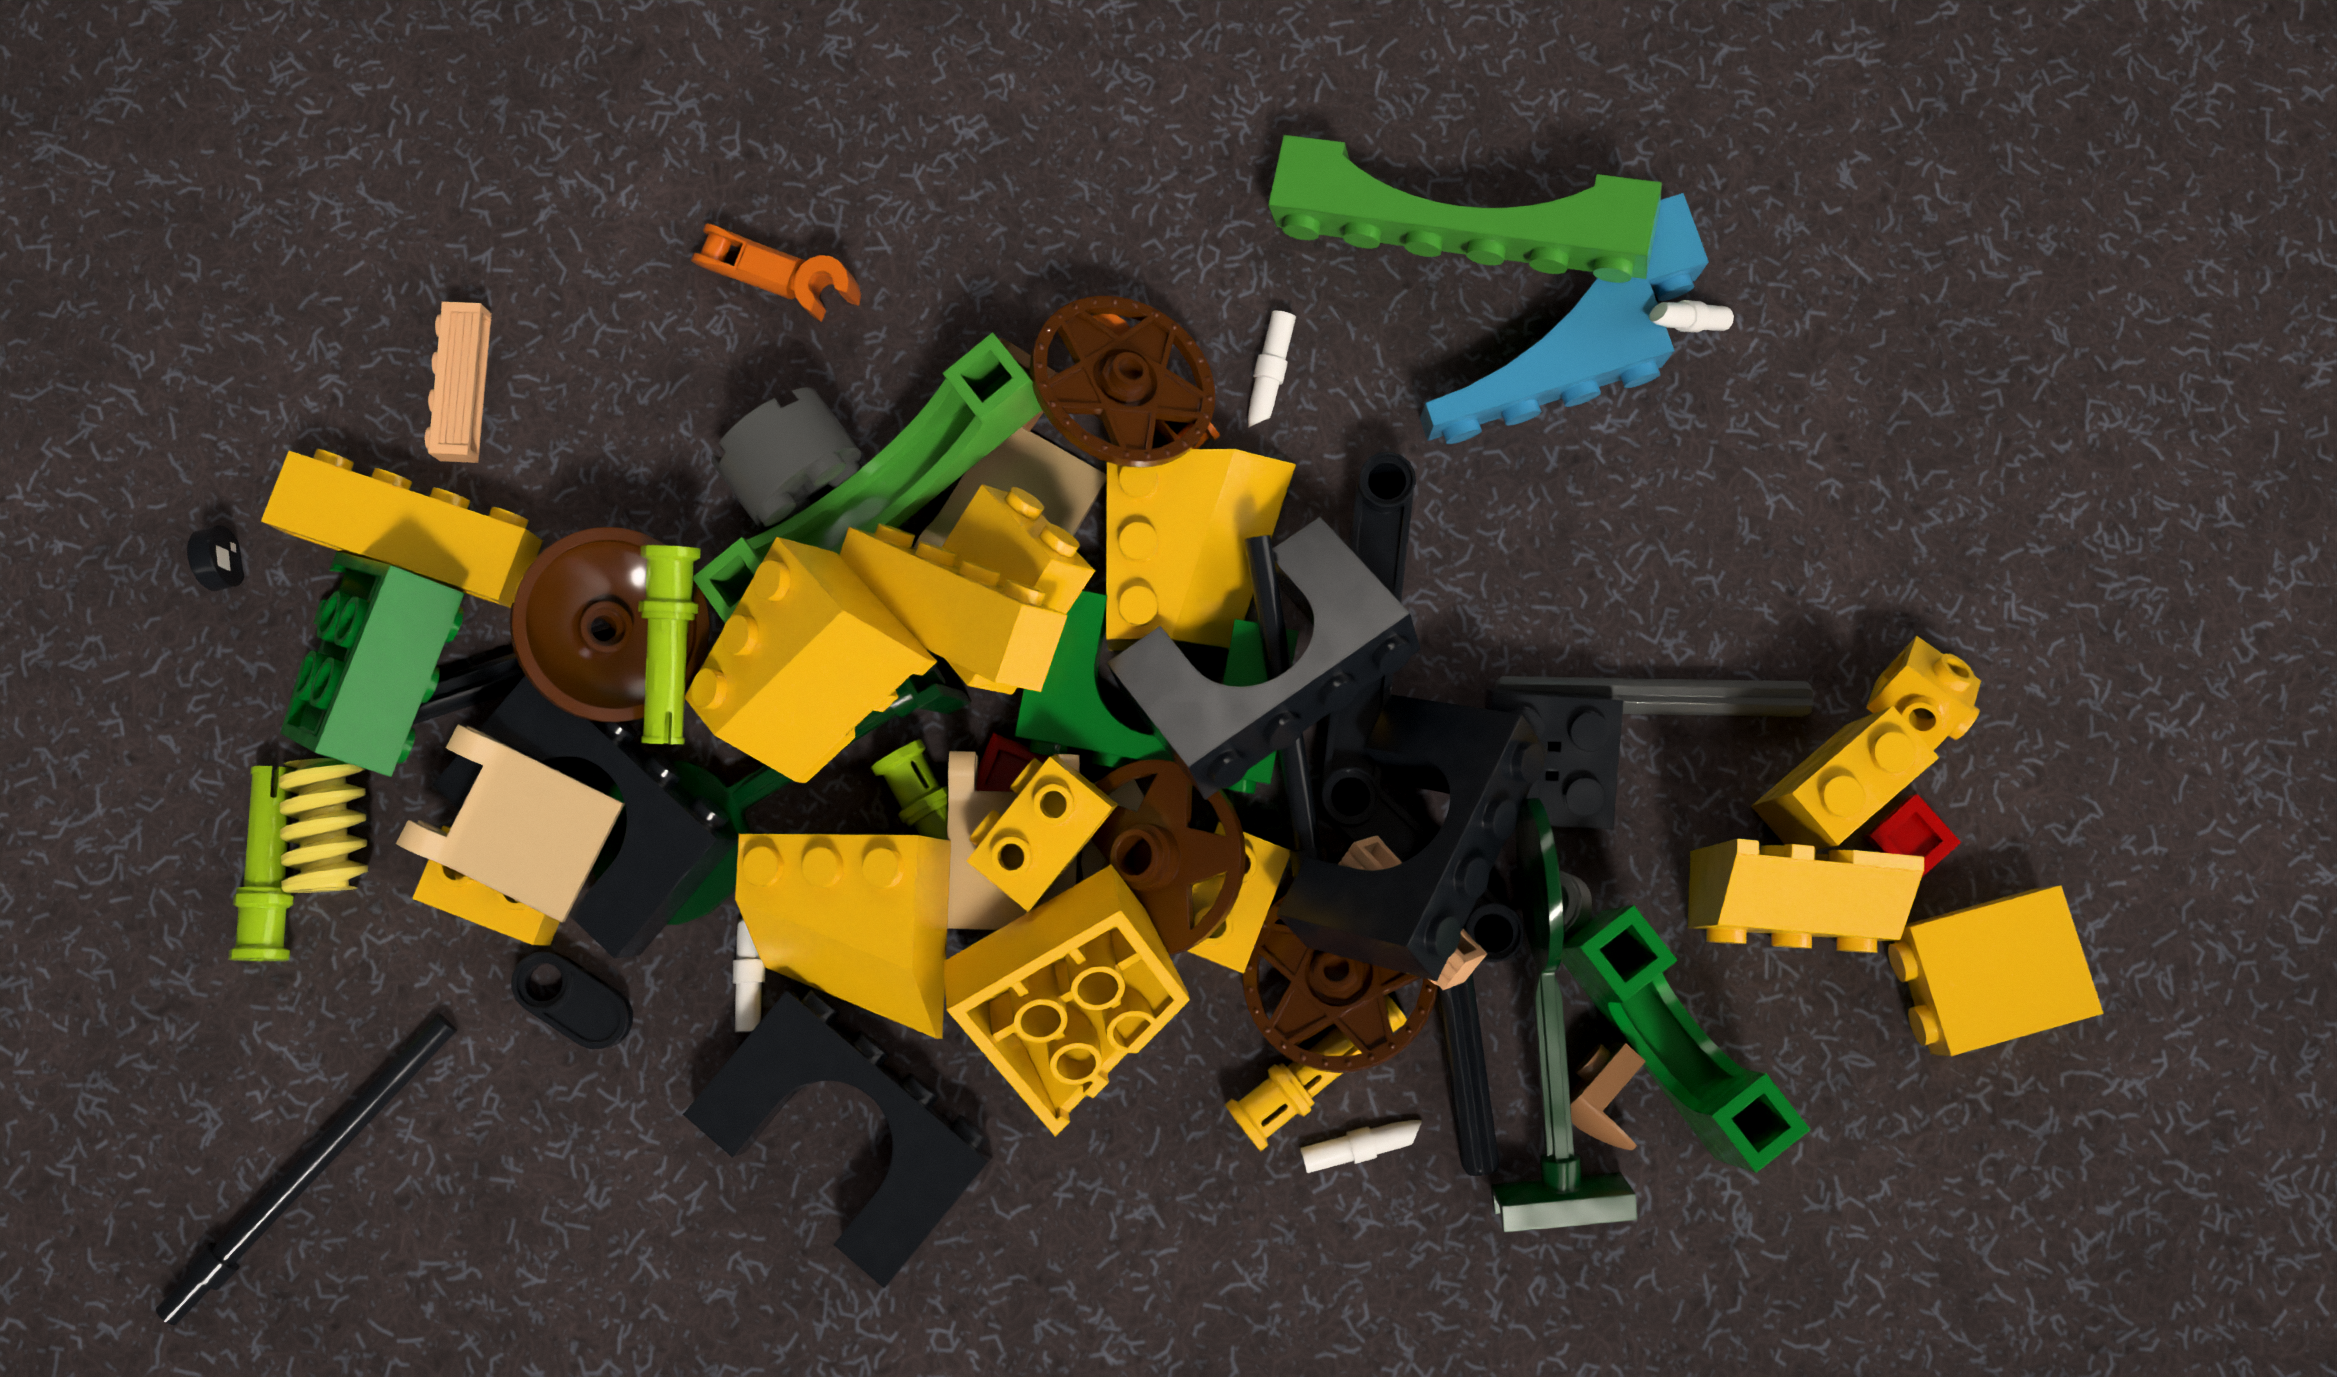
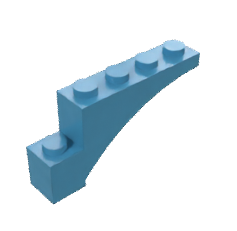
M1684 193L1661 200L1646 279L1632 277L1628 282L1614 283L1597 278L1576 306L1549 333L1509 364L1463 389L1426 402L1420 415V421L1427 441L1444 436L1446 444L1462 442L1481 433L1480 424L1503 417L1507 426L1519 424L1538 416L1542 412L1540 405L1563 399L1565 407L1576 406L1601 394L1599 387L1622 380L1624 388H1632L1659 377L1660 371L1658 368L1663 367L1675 350L1667 328L1656 325L1649 319L1652 309L1658 305L1654 294L1656 293L1658 301H1666L1689 292L1694 288L1693 281H1696L1709 262Z

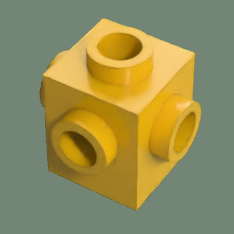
M1916 636L1881 673L1875 682L1866 708L1872 713H1876L1894 706L1934 751L1948 736L1958 740L1975 722L1980 712V709L1974 705L1981 680L1974 676L1971 668L1962 659L1952 654H1943Z

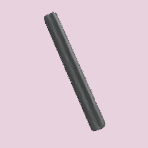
M1502 676L1496 680L1494 686L1496 689L1616 696L1624 700L1623 714L1803 717L1810 714L1813 708L1812 685L1807 681Z

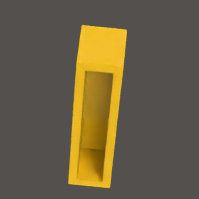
M316 449L313 458L288 451L261 522L285 534L346 554L389 564L457 591L511 608L517 585L528 566L537 557L543 540L526 529L528 519L497 507H491L488 516L468 510L470 500L433 487L430 497L410 491L412 481L379 468L374 469L371 477L353 472L351 470L354 462L325 450Z
M878 523L875 534L852 527L848 528L839 556L926 650L994 683L1041 692L1068 616L1042 604L1046 595L1044 591L1007 579L1005 587L998 585L1000 572L966 560H962L961 566L957 567L954 565L956 553L919 541L918 547L914 548L912 544L915 535L892 526Z

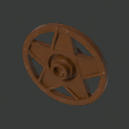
M1092 296L1075 300L1058 309L1049 317L1034 342L1030 357V377L1033 381V391L1042 411L1051 424L1069 442L1100 460L1116 465L1138 468L1159 466L1172 462L1185 455L1198 443L1212 420L1215 408V385L1211 369L1204 354L1193 338L1178 323L1147 304L1117 296ZM1115 314L1141 322L1123 335L1118 336L1092 315ZM1058 331L1075 364L1048 379V347ZM1173 344L1191 367L1197 387L1166 368ZM1068 414L1094 415L1103 421L1112 444L1088 433ZM1156 419L1193 424L1180 439L1160 448L1152 449Z
M1143 760L1114 770L1095 785L1109 796L1131 780L1157 774L1138 810L1135 811L1117 805L1091 840L1106 858V862L1100 870L1109 865L1114 867L1146 909L1169 956L1187 951L1206 940L1220 927L1231 912L1238 898L1245 873V841L1235 808L1222 789L1207 799L1213 805L1224 827L1226 836L1191 828L1193 784L1176 762ZM1083 849L1077 855L1076 884L1084 880L1081 866ZM1226 874L1225 881L1214 906L1195 926L1192 885Z
M1285 896L1282 897L1268 910L1243 974L1245 1000L1259 1031L1272 1046L1290 1060L1302 1066L1323 1072L1348 1073L1366 1070L1400 1053L1414 1040L1426 1024L1436 1000L1438 985H1435L1429 979L1423 978L1415 1009L1402 1028L1393 1035L1385 995L1421 977L1307 948L1288 926L1279 924L1281 919L1276 913ZM1261 956L1291 982L1270 1020L1266 1014L1259 992V964ZM1334 1023L1357 1047L1361 1054L1324 1056L1301 1049L1297 1045Z

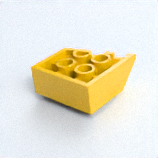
M1191 449L1185 455L1172 462L1153 467H1126L1107 462L1106 595L1108 596L1106 601V641L1108 649L1126 650L1161 626L1180 650H1229L1235 619L1245 620L1253 596L1244 539L1270 535L1272 539L1296 464L1237 449Z
M776 537L734 612L726 622L723 631L704 664L694 677L685 695V699L716 737L793 781L807 783L855 738V727L873 710L884 712L899 698L896 689L912 674L924 675L937 663V660L836 552Z
M739 834L735 901L764 967L936 1039H943L945 993L943 961L946 960L951 841L921 835Z
M1734 839L1690 851L1688 928L1706 929V942L1746 944L1747 932L1771 934V946L1812 948V937L1837 938V951L1877 953V941L1901 939L1924 872V857L1859 850H1829L1828 854H1816L1814 846L1798 844L1761 846L1759 850V841Z
M1112 865L1105 867L943 961L947 1011L1055 1137L1070 1122L1069 1113L1086 1095L1094 1098L1109 1083L1108 1073L1128 1053H1138L1190 1000L1188 991L1146 909Z

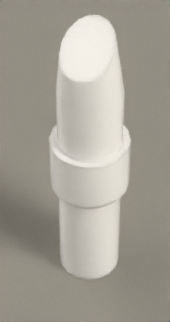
M1682 300L1678 303H1659L1652 309L1649 315L1650 321L1656 325L1675 328L1680 332H1700L1702 330L1725 331L1731 327L1734 318L1733 312L1726 306L1706 305L1701 301Z
M1278 310L1272 311L1262 354L1258 355L1253 374L1255 383L1250 399L1248 428L1271 417L1279 384H1283L1288 364L1286 356L1296 316L1291 313Z
M742 918L737 923L736 960H733L732 983L736 984L735 1032H752L761 1022L762 983H765V967Z
M1422 1120L1390 1123L1369 1129L1367 1126L1348 1131L1346 1136L1301 1147L1300 1151L1306 1173L1354 1161V1164L1377 1158V1154L1412 1145Z

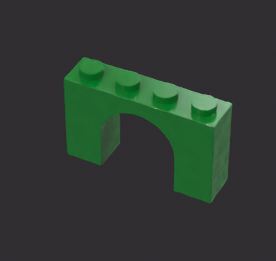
M1082 591L1066 614L1068 616L1041 692L1028 689L1023 691L1015 736L1030 739L1029 752L1053 756L1054 754H1067L1068 746L1093 751L1092 764L1112 768H1120L1130 764L1131 758L1175 762L1154 735L1144 734L1126 726L1112 713L1106 704L1099 684V662L1106 630V601L1108 595ZM1235 619L1223 685L1245 687L1267 682L1258 623ZM1286 628L1291 664L1293 665L1299 631ZM1276 751L1247 770L1239 782L1224 789L1255 794L1257 782L1270 784Z
M1635 905L1601 911L1587 922L1579 932L1563 941L1561 962L1624 1043L1629 1045L1646 1061L1642 1066L1715 1160L1757 1173L1811 1129L1767 1073L1750 1071L1740 1067L1705 1034L1690 1016L1662 973L1678 960Z

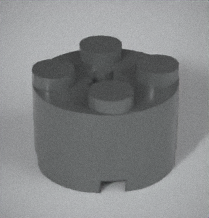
M804 387L792 390L798 401L781 407L775 398L760 405L738 421L720 440L718 444L725 452L723 458L712 455L711 462L754 523L759 527H771L788 520L823 498L862 468V465L859 463L861 451L818 392L813 388Z

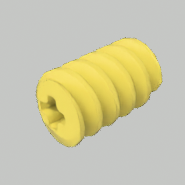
M334 758L304 759L284 763L286 766L297 768L298 770L279 777V788L299 795L279 803L280 813L299 819V821L280 829V839L298 844L300 847L282 854L281 865L300 870L301 873L281 881L282 891L288 893H316L357 889L358 887L349 885V879L368 872V865L349 860L348 854L366 847L367 840L347 834V828L366 821V814L347 809V802L366 794L365 788L346 783V777L361 772L365 768Z

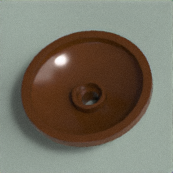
M597 527L572 533L559 539L541 552L528 566L515 590L510 611V633L518 663L525 676L543 697L553 705L574 716L591 721L611 723L626 722L644 717L648 619L641 618L642 612L638 611L639 601L645 599L647 559L640 556L641 546L664 545L646 534L617 527ZM694 580L692 601L698 604V614H695L694 621H688L685 690L693 682L694 677L701 668L709 640L707 604L703 592ZM600 618L609 624L611 634L607 641L598 640L593 636L591 624L594 619Z

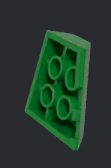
M337 551L329 571L343 572L345 574L339 590L335 591L328 600L319 602L313 624L317 625V636L322 639L318 651H310L301 662L280 734L315 753L392 777L396 764H402L412 750L415 740V729L411 726L421 703L429 701L437 687L440 671L436 664L445 642L450 643L455 638L462 624L464 611L460 607V603L464 593L389 564Z

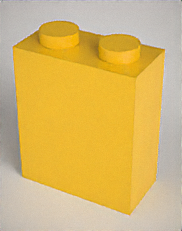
M982 484L942 548L957 554L954 562L955 566L960 567L962 560L974 562L1000 572L998 585L1005 587L1006 581L1009 579L1042 590L1046 593L1042 604L1064 614H1067L1095 572L1077 552L1080 546L1079 542L1064 529L1050 524L1041 514L1045 509L1043 504L1033 495L1018 487H1012L1009 492ZM945 659L967 686L1013 695L1017 687L994 683Z
M1891 706L1843 726L1751 807L1784 844L1814 846L1816 850L1838 846L1939 757L1894 706Z
M2061 885L2035 888L1906 924L1901 939L1894 940L1895 943L1890 944L1888 947L1893 971L1901 982H1908L1915 1004L1908 1011L1913 1034L1922 1046L1928 1045L1930 1054L1954 1056L2104 1014Z

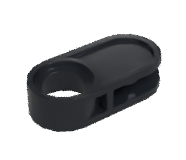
M535 952L524 957L516 965L511 979V989L515 1000L524 1009L576 1044L588 1049L610 1048L621 1043L629 1034L633 1025V1010L629 1000L620 991L567 956L557 952ZM546 963L554 965L562 976V988L559 994L549 1001L538 999L530 987L533 972L539 966Z

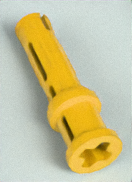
M1387 994L1385 995L1392 1030L1395 1032L1404 1025L1407 1019ZM1338 1027L1332 1029L1308 1050L1324 1056L1361 1054ZM1294 1061L1288 1066L1284 1063L1278 1066L1274 1064L1268 1069L1269 1077L1240 1101L1230 1099L1224 1106L1261 1152L1268 1146L1267 1138L1296 1114L1305 1117L1312 1111L1310 1107L1315 1104L1312 1098L1343 1073L1318 1071L1302 1066Z

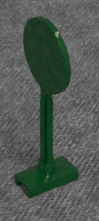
M928 651L937 660V663L924 675L912 674L896 689L899 698L884 712L873 710L855 727V738L847 746L896 715L903 718L917 708L950 715L971 703V700L966 691L943 686L945 679L936 665L945 659ZM670 761L683 775V778L678 783L695 799L698 795H702L720 807L729 818L725 826L737 838H739V834H750L745 817L746 810L793 781L765 765L733 786L728 787L719 775L699 765L687 761ZM614 782L604 793L624 803L622 794ZM625 805L592 867L596 882L615 860L624 842L627 827ZM738 842L667 925H682L709 915L735 892Z
M1540 798L1525 799L1517 816L1516 854L1525 929L1537 969L1533 1002L1545 1154L1540 1156L1542 1180L1491 1184L1495 1214H1501V1224L1504 1232L1637 1220L1636 1194L1622 1173L1581 1176L1580 1155L1574 1152L1563 1002L1555 977V970L1559 969L1562 960L1564 938L1563 900L1559 865L1553 832L1546 809Z

